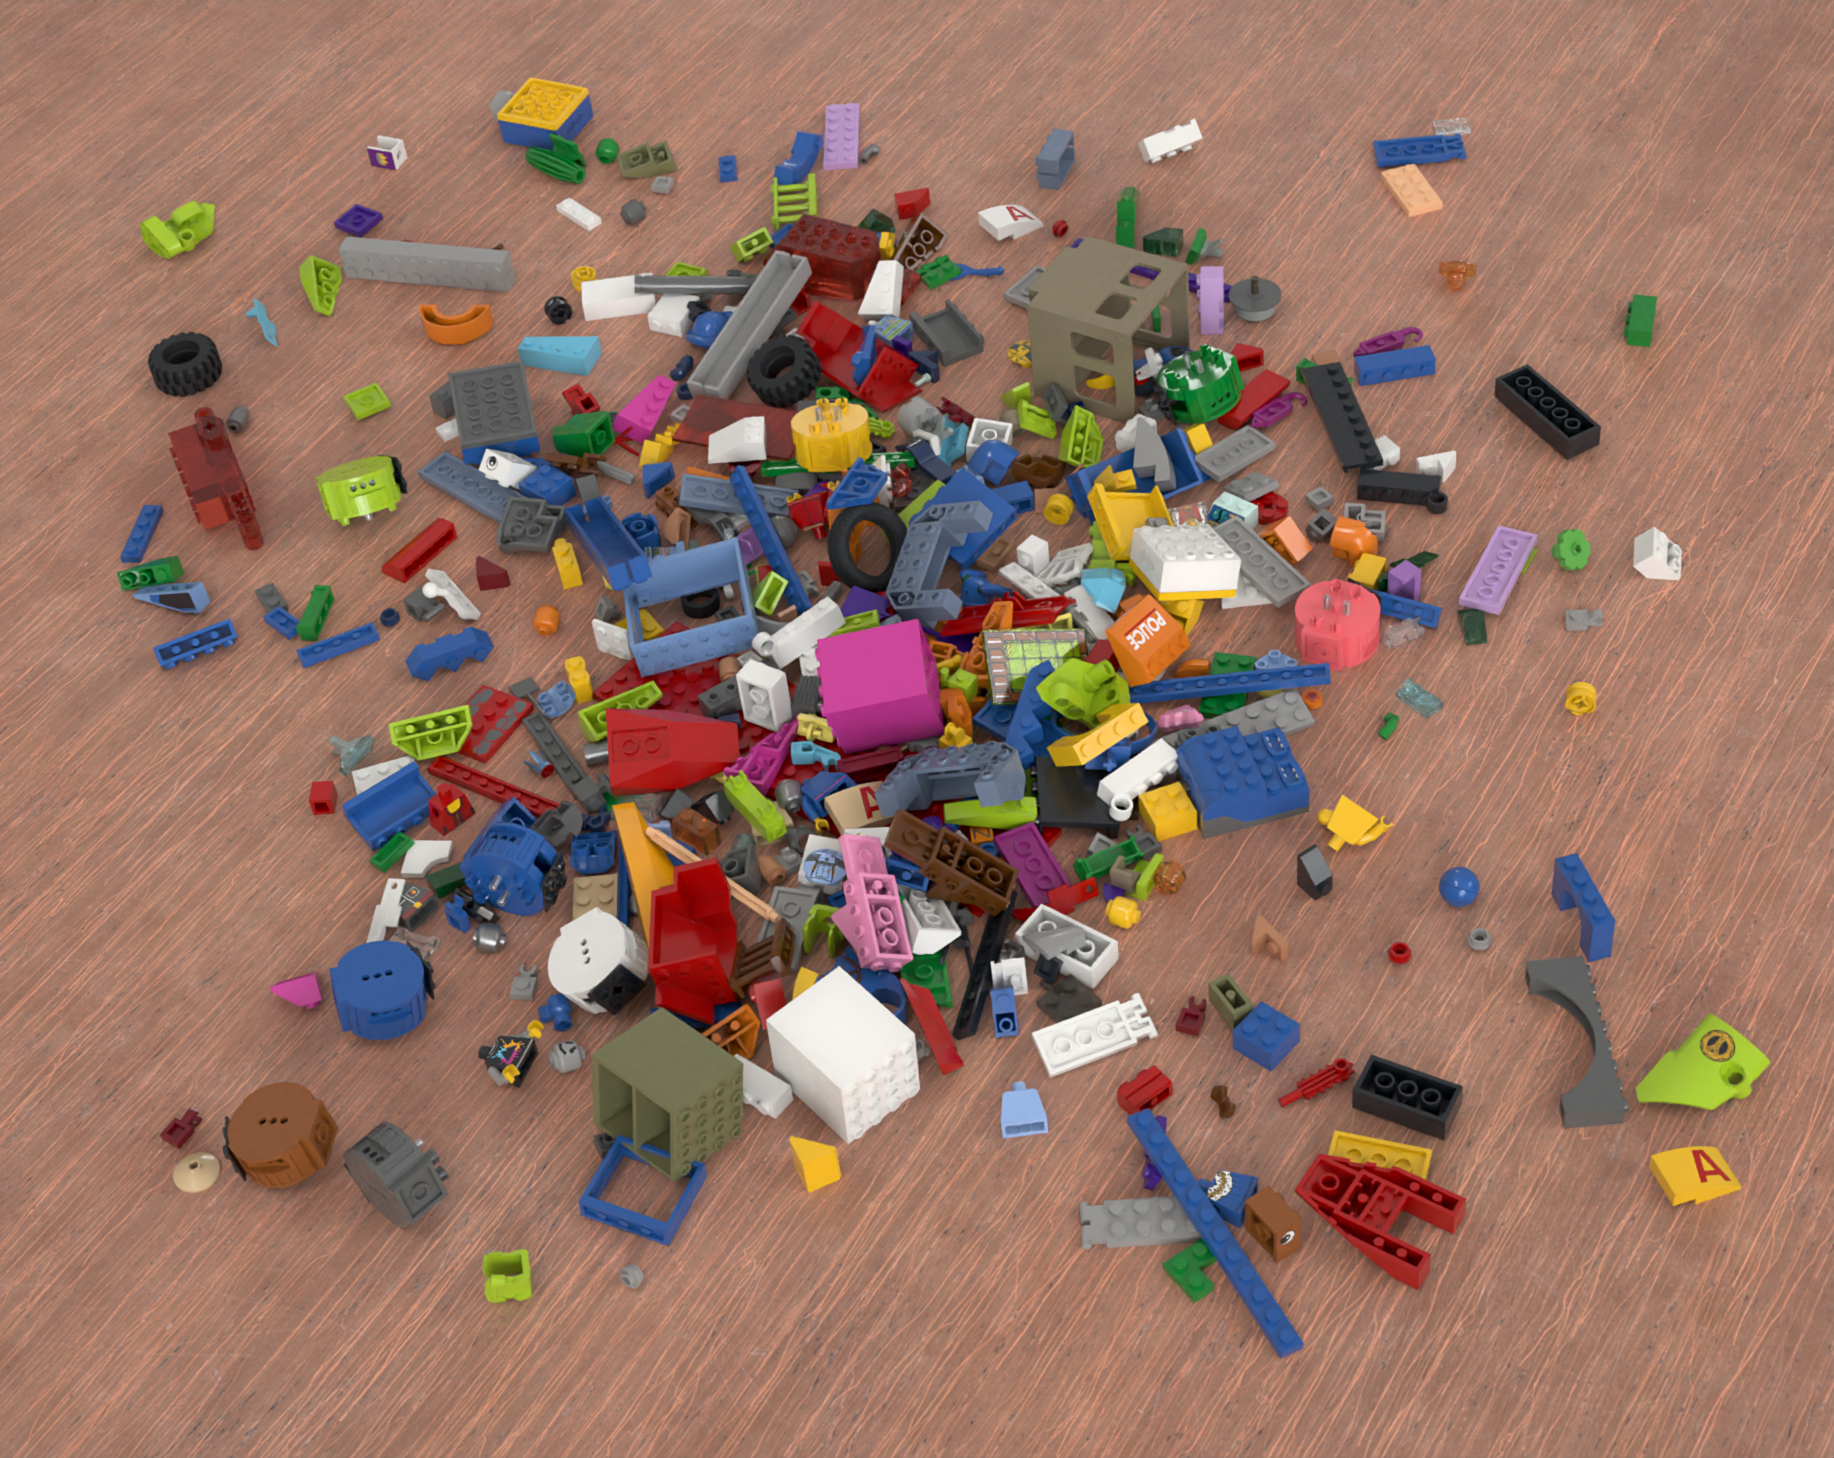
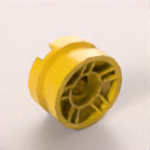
M579 267L571 273L573 288L578 292H582L581 282L597 280L596 271L592 267Z
M1053 494L1049 497L1043 509V515L1053 524L1064 525L1070 519L1074 510V504L1069 497L1063 494Z
M1576 682L1569 685L1566 689V709H1570L1571 713L1575 715L1593 712L1596 708L1597 691L1595 687L1586 682Z

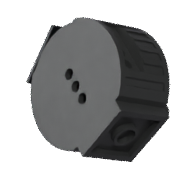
M383 1121L343 1154L346 1162L344 1166L368 1202H371L393 1224L400 1228H407L448 1195L443 1182L449 1178V1175H446L448 1173L442 1166H438L435 1169L434 1165L440 1161V1158L433 1149H430L425 1154L420 1150L424 1146L422 1139L419 1138L413 1142L402 1129L390 1122Z

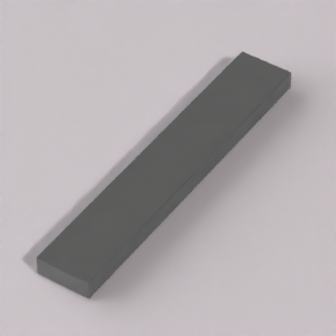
M540 712L522 719V723L549 763L554 765V770L575 800H577L571 787L586 778L585 773Z

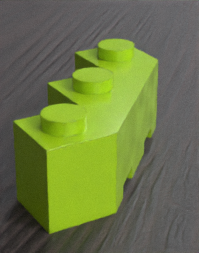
M1093 521V525H1090L1089 535L1090 538H1093L1092 546L1094 550L1089 555V557H1092V560H1090V564H1087V569L1109 568L1112 570L1115 568L1117 560L1110 559L1097 521Z

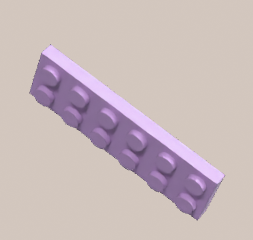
M859 103L826 106L824 170L858 168Z
M1498 526L1459 597V605L1499 615L1537 543L1538 535Z

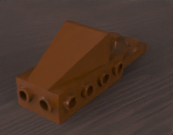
M901 808L896 811L883 846L920 866L918 873L930 879L925 894L927 898L973 904L993 916H996L1001 910L1005 911L1011 901V894L1016 886V879L1019 873L1017 868L944 826L937 830Z

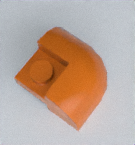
M1339 516L1330 542V546L1333 547V556L1349 560L1350 567H1354L1356 560H1360L1363 553L1377 556V535H1373L1365 527V523Z
M958 688L940 690V704L947 717V724L950 722L954 723L956 728H963L965 734L971 737L973 732L972 712L963 691Z

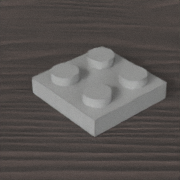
M1251 472L1247 474V477L1230 482V485L1223 488L1224 492L1250 502L1279 488L1278 481L1258 472Z

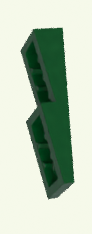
M462 862L425 876L428 887L439 900L454 892L456 888H461L467 884L459 868Z

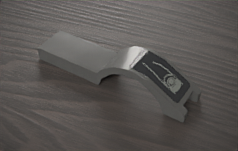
M683 506L700 525L705 523L712 525L720 536L721 541L740 535L734 522L725 513Z

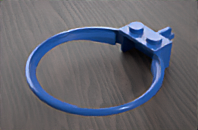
M1055 710L1050 717L1052 730L1058 739L1071 736L1058 728V720L1064 715ZM1144 712L1148 720L1146 723L1149 727L1148 736L1136 741H1130L1126 737L1085 763V769L1117 770L1130 761L1131 755L1145 750L1153 742L1157 734L1158 728L1154 718Z

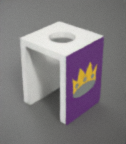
M378 135L379 148L370 146L367 148L371 165L397 170L407 159L403 140Z

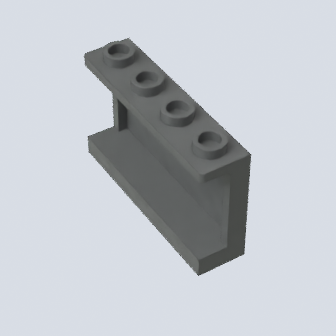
M949 299L945 300V309L921 318L916 311L909 313L914 333L930 351H937L938 361L943 367L984 352L983 335L976 331L974 325L969 323L966 316L958 310L957 305L953 304Z

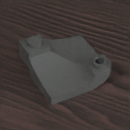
M510 496L497 530L496 542L500 551L513 554L516 550L549 552L559 532L565 531L568 521L564 509L567 507L548 505L544 499Z

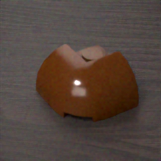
M1026 454L1012 461V474L1016 482L1027 481L1029 487L1034 485V487L1039 489L1045 487L1055 488L1061 481L1066 468V462L1045 454L1042 457H1031L1030 454Z

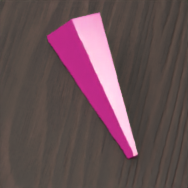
M796 714L795 719L789 724L784 723L781 726V730L776 734L771 733L752 747L747 756L744 758L740 756L736 759V764L731 768L726 767L724 775L729 779L730 775L736 777L739 775V770H742L747 775L750 783L765 797L791 749V743L795 741L798 735L799 714Z

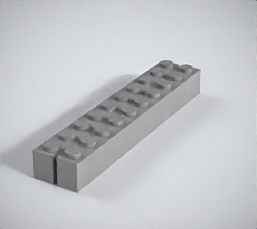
M347 236L338 249L341 260L344 262L343 267L347 278L509 292L516 281L514 268L511 266L510 251Z
M777 250L774 252L686 382L693 398L705 401L710 399L713 403L724 406L746 373L748 366H750L749 361L751 357H754V352L757 349L759 350L762 344L766 343L812 274L806 257L794 254L790 256V253Z

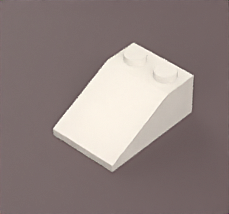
M764 416L743 418L709 435L708 463L766 459L767 432Z

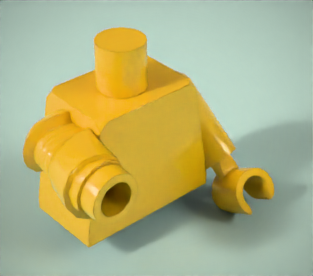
M1344 795L1341 796L1334 811L1324 808L1317 813L1316 817L1319 824L1327 826V829L1334 833L1327 845L1337 852L1345 841L1352 846L1355 844L1362 846L1376 840L1393 825L1392 822L1389 825L1383 823L1386 816H1382L1378 821V818Z

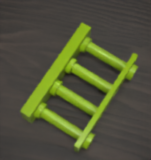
M815 173L808 174V181H805V183L778 186L777 177H773L774 185H771V194L774 195V216H771L772 226L776 227V232L780 230V224L803 221L811 223V230L818 229ZM806 190L803 194L779 196V193ZM806 200V204L779 206V203ZM807 211L806 214L780 217V213Z

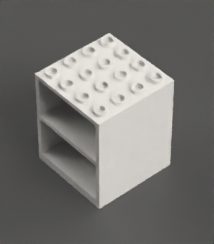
M840 966L766 1020L775 1076L789 1084L792 1092L848 1144L854 1139H859L867 1129L877 1125L888 1113L897 1110L901 1103L915 1096L920 1089L915 1034Z

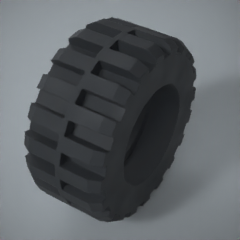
M182 332L179 335H171L168 339L164 338L160 344L157 343L154 346V350H151L148 357V366L156 387L163 393L170 394L171 396L179 395L185 397L189 394L195 395L197 392H203L219 379L222 372V363L214 341L201 333Z
M781 335L777 339L772 338L770 342L762 344L761 348L754 352V357H751L749 361L750 366L747 368V380L761 401L769 407H793L798 401H803L805 397L808 398L811 395V391L816 389L817 382L821 378L822 366L817 355L803 338L794 335H788L787 337L786 335ZM793 365L786 374L776 378L783 369Z

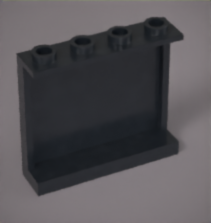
M1036 756L1035 765L1030 767V778H1034L1031 784V793L1035 794L1037 816L1034 824L1038 827L1041 836L1043 827L1108 829V837L1110 839H1117L1120 821L1110 816V806L1097 795L1100 781L1115 770L1085 769L1084 765L1056 766L1052 757Z

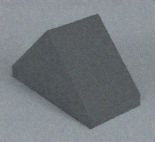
M595 474L575 480L583 506L585 501L601 497Z

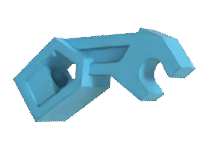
M812 740L791 743L793 765L814 764L816 761H819L825 771H829V766L832 764L836 765L838 770L837 760H841V756L837 752L813 744Z

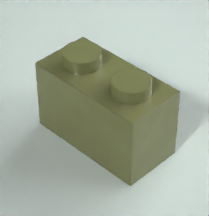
M1229 973L1208 983L1209 1002L1233 1031L1254 1009L1253 1003Z

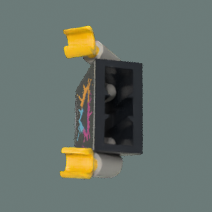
M538 1020L530 1022L527 1030L523 1033L512 1036H499L492 1047L484 1045L480 1047L478 1057L485 1060L488 1074L497 1085L509 1083L520 1087L539 1054L534 1039L535 1037H541L540 1030L544 1026Z

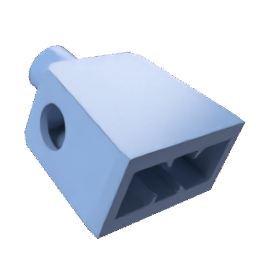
M1024 1082L1013 1083L1011 1086L1012 1091L1005 1092L1002 1096L1001 1127L1003 1138L1048 1133L1047 1116L1037 1090L1034 1088L1026 1089Z

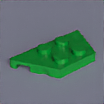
M943 948L934 954L918 955L912 953L913 960L904 965L902 970H900L902 979H905L908 983L930 989L936 1005L953 1008L946 961L944 960L942 965L939 964Z

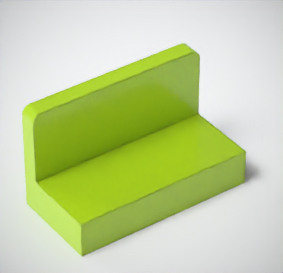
M1155 853L1150 862L1139 860L1133 871L1141 873V877L1136 883V889L1132 895L1128 893L1126 895L1146 901L1165 871L1164 855Z

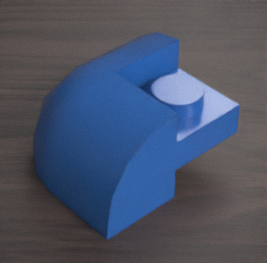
M987 440L976 449L967 466L999 486L1008 470L1011 469L1012 461L1017 459L1020 452L1000 440Z

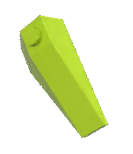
M310 255L299 267L300 280L314 311L330 316L336 302L335 297L339 292L338 287L342 282L341 266Z
M1024 796L1022 800L1004 801L1002 805L981 807L979 799L947 803L943 806L944 820L948 824L1012 830L1032 821L1034 823L1037 816L1036 798Z

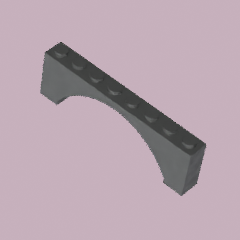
M1583 956L1526 961L1525 979L1529 994H1537L1549 999L1568 1011L1582 1025L1589 1036L1593 1048L1594 1059L1585 1077L1570 1092L1560 1096L1559 1111L1564 1129L1623 1123L1624 1114L1628 1113L1627 1099L1622 1098L1621 1095L1623 1086L1621 1079L1616 1077V1060L1611 1059V1041L1606 1040L1605 1037L1607 1033L1606 1023L1600 1019L1601 1005L1600 1002L1595 1001L1596 988L1594 983H1590V966L1585 965Z

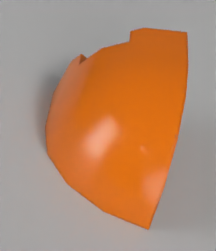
M1189 659L1177 669L1175 678L1209 675L1211 661L1206 659Z

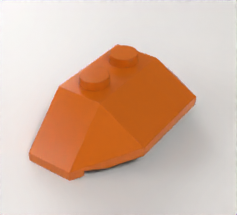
M747 1003L702 1033V1035L732 1056L738 1054L748 1060L754 1054L760 1021Z

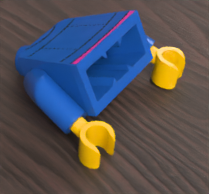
M821 771L812 779L807 778L802 783L800 789L803 793L801 798L802 809L811 822L816 823V831L819 836H823L821 827H826L830 831L828 822L820 819V817H825L828 814L824 806V798L858 785L843 772L831 773Z

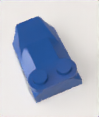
M875 325L862 326V343L856 354L852 355V366H855L853 381H856V385L860 386L877 358Z

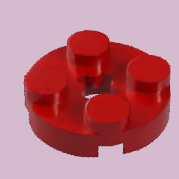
M1273 491L1250 501V503L1258 506L1259 525H1265V522H1276L1288 515V501L1284 497L1274 494Z

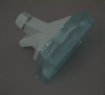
M333 735L329 742L335 747L332 750L333 755L337 754L340 756L339 772L347 776L372 750L375 739L370 735H366L362 738L359 737L346 742Z

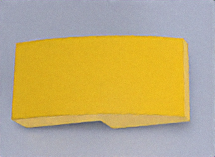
M675 423V425L667 426L664 433L656 434L655 441L670 446L677 445L686 440L693 430L686 428L685 424Z

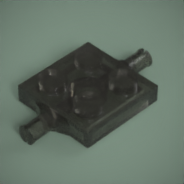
M1069 974L1056 985L1045 979L1040 981V986L1047 990V993L1036 1001L1037 1007L1056 1024L1102 1006L1101 999L1072 974Z

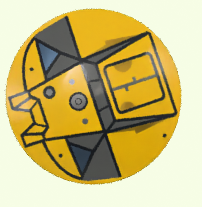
M1030 340L1018 341L1008 349V358L1015 363L1021 364L1023 368L1032 366Z

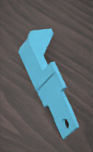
M253 298L255 307L248 311L246 315L258 318L265 338L277 347L275 324L268 319L265 306L256 298Z

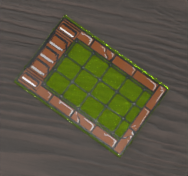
M1085 628L981 631L992 705H1018L1029 670L1049 659L1056 670L1071 658L1085 661L1089 655Z

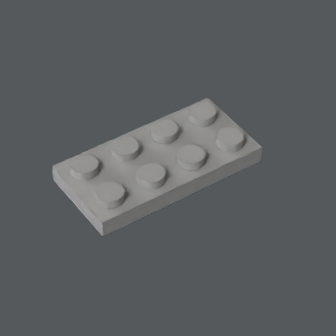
M1247 425L1197 454L1194 461L1197 468L1216 481L1221 482L1275 450L1276 443Z

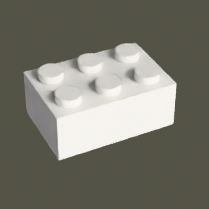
M750 659L736 674L744 720L777 733L781 730V726L784 723L788 724L792 719L786 674L779 669Z

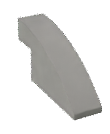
M1137 418L1133 464L1135 472L1139 478L1155 476L1154 482L1158 485L1160 492L1176 490L1174 465L1167 448L1153 427L1143 418Z

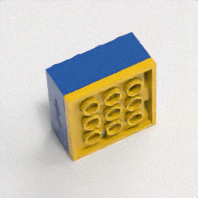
M530 77L497 113L503 142L553 151L554 144L549 134L560 135L568 141H573L592 119L593 111L588 88Z

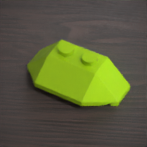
M1077 405L1074 407L1062 432L1058 455L1059 460L1075 468L1080 463H1084L1081 469L1100 463L1104 439L1098 425L1094 421L1093 413Z
M465 705L389 723V730L394 746L416 760L423 761L459 752L473 723L470 707Z

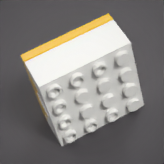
M1182 524L1180 527L1162 525L1161 527L1142 526V528H1134L1129 567L1158 601L1230 598L1236 596L1241 559L1210 525L1199 524L1198 526Z

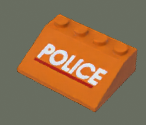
M1150 594L1145 595L1105 630V634L1130 687L1151 683L1191 646L1183 627Z

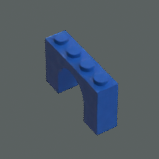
M1577 853L1555 858L1551 895L1560 911L1578 908L1581 920L1579 946L1588 962L1611 957L1615 927L1613 915Z

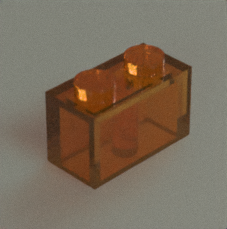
M688 806L672 818L675 836L707 856L722 843L718 825Z

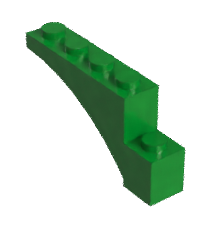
M1125 187V190H1121L1117 200L1116 244L1128 248L1135 247L1139 189H1135V187Z

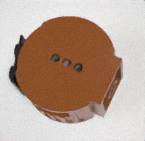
M292 1082L274 1083L248 1095L234 1112L231 1120L228 1116L225 1117V1127H223L225 1145L223 1146V1153L225 1158L230 1159L235 1173H239L244 1181H246L247 1174L254 1183L262 1187H288L305 1180L316 1171L327 1166L338 1126L322 1100H316L306 1087Z

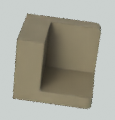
M1119 855L1110 869L1111 885L1125 889V893L1132 895L1136 889V883L1141 877V873L1125 868L1124 857Z

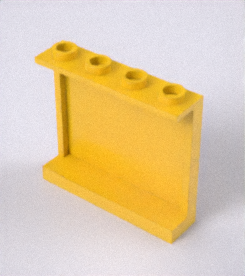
M1095 483L1087 496L1111 560L1130 559L1134 528L1146 526L1144 522L1147 518H1166L1167 524L1175 527L1158 485H1155L1151 493L1105 492L1103 484Z

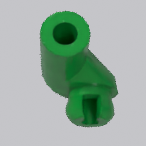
M1387 713L1385 715V725L1378 732L1382 739L1387 740L1399 724L1400 719L1396 714Z

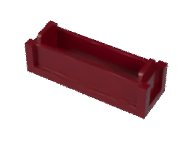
M900 746L837 760L838 772L845 773L857 783L889 775L904 758Z

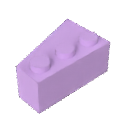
M1223 266L1201 267L1200 274H1197V286H1200V289H1197V301H1200L1197 313L1201 316V335L1223 334Z

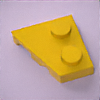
M882 232L879 243L882 261L892 259L895 253L896 233Z
M645 609L639 611L644 642L656 639L665 631ZM627 618L613 624L628 631Z

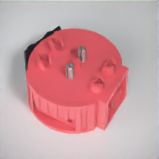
M1348 578V582L1338 581V579L1319 582L1304 590L1295 604V644L1301 654V661L1312 664L1329 663L1330 669L1341 672L1343 667H1353L1368 660L1376 652L1379 645L1382 596L1351 578Z

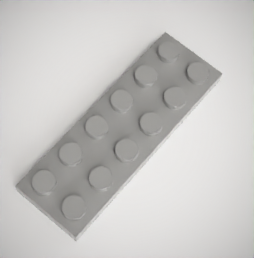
M1237 515L1212 528L1241 559L1239 572L1277 608L1299 597L1304 590L1311 586V583Z

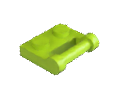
M1021 399L1017 406L1020 427L1054 439L1057 435L1055 420L1051 419L1049 412Z

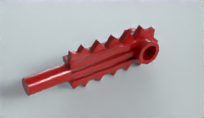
M1339 1058L1334 1060L1333 1065L1326 1064V1069H1318L1317 1074L1310 1073L1308 1079L1302 1078V1081L1296 1082V1090L1278 1099L1280 1106L1283 1108L1303 1096L1305 1100H1310L1312 1097L1317 1098V1093H1325L1326 1088L1333 1089V1084H1341V1081L1349 1080L1350 1075L1355 1073V1070L1352 1068L1353 1063L1348 1062L1345 1058Z

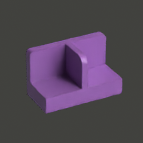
M752 527L737 536L746 565L764 554Z

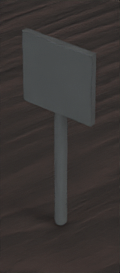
M531 677L508 687L513 695L519 699L527 696L541 715L546 717L544 710L531 695L540 690Z

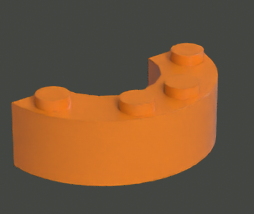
M420 305L419 307L426 335L431 340L442 345H464L487 333L494 323L490 305H472L466 312L454 316L441 314L438 305Z

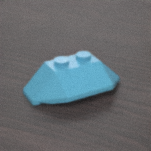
M1109 568L1083 569L1081 584L1087 593L1093 597L1095 605L1114 614L1126 587V577L1123 576L1124 573L1116 568L1112 570Z

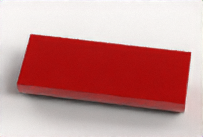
M1265 369L1244 386L1245 389L1241 391V398L1237 405L1226 414L1218 417V423L1232 430L1238 429L1252 418L1255 411L1270 403L1290 386L1291 381Z
M443 518L435 519L382 565V573L405 584L458 538L454 523Z

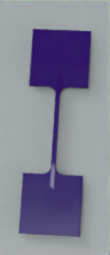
M853 586L840 609L843 617L877 609L879 622L882 619L894 616L886 613V609L890 604L889 598L857 586ZM921 626L924 633L936 637L938 642L956 646L957 650L963 653L966 651L970 653L974 645L972 643L974 637H979L980 635L979 632L941 636L940 632L938 633Z

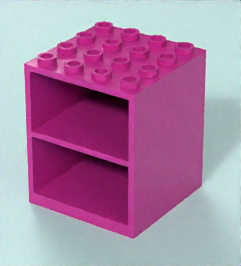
M918 619L817 640L818 648L815 649V656L820 663V667H817V674L822 682V685L819 686V693L824 704H821V713L823 717H826L827 725L831 727L832 735L836 737L838 747H842L845 754L875 749L880 745L890 746L945 734L943 711L940 704L937 663Z

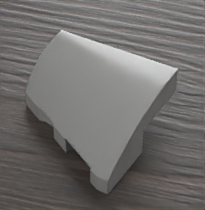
M1078 926L1028 933L1022 936V940L1034 952L1039 951L1047 960L1063 951L1068 955L1086 944L1085 931Z

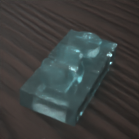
M1412 678L1406 680L1403 683V687L1396 691V697L1427 719L1443 708V702L1421 688L1419 683H1414Z

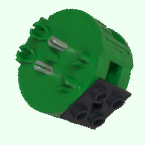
M1204 344L1199 347L1200 350L1181 355L1167 363L1157 374L1156 380L1154 377L1152 378L1154 383L1152 390L1159 399V402H1157L1158 408L1161 409V413L1164 412L1166 419L1171 420L1174 425H1177L1176 421L1198 424L1216 419L1234 408L1241 398V391L1245 389L1234 355L1226 353L1222 349H1216L1211 347V345Z

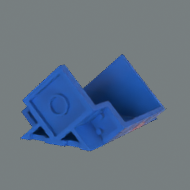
M1181 428L1160 436L1171 456L1176 476V490L1161 492L1163 500L1212 479V477L1197 468L1194 461L1195 455L1189 449L1187 436ZM1135 448L1065 477L1072 494L1069 498L1072 502L1076 503V510L1082 517H1088L1090 525H1093V521H1096L1087 496L1094 486V480L1107 466L1111 465L1113 474L1132 469L1137 489L1124 493H1151L1155 487V476L1139 478L1133 468Z

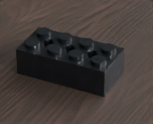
M1371 1054L1353 1088L1352 1108L1445 1140L1462 1105L1463 1086Z

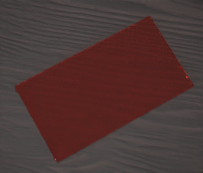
M698 394L673 435L672 441L709 447V435L743 418L764 416L767 432L766 458L789 462L796 450L793 442L791 420L798 411Z

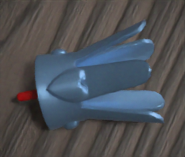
M539 750L543 759L534 751H530V755L537 762L538 766L528 761L523 763L536 771L542 778L552 775L554 765L547 761L542 751Z

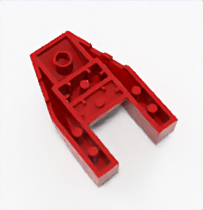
M1320 1153L1295 1188V1193L1347 1241L1394 1279L1417 1290L1430 1272L1431 1254L1388 1234L1403 1210L1454 1234L1465 1216L1466 1198L1396 1166H1393L1391 1169L1376 1166V1163L1367 1161L1365 1164L1350 1162L1349 1158Z

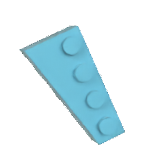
M599 336L525 337L517 348L520 361H523L524 366L588 376L602 355Z

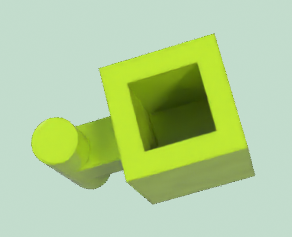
M948 668L940 670L941 690L948 688L962 690L969 705L978 694V676L961 668L953 676L949 675Z

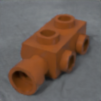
M672 484L655 492L656 507L659 511L664 510L667 518L675 508H681L688 512L683 506H679L677 498L678 494H680V489L677 490ZM692 515L690 521V529L698 525V522L692 517Z

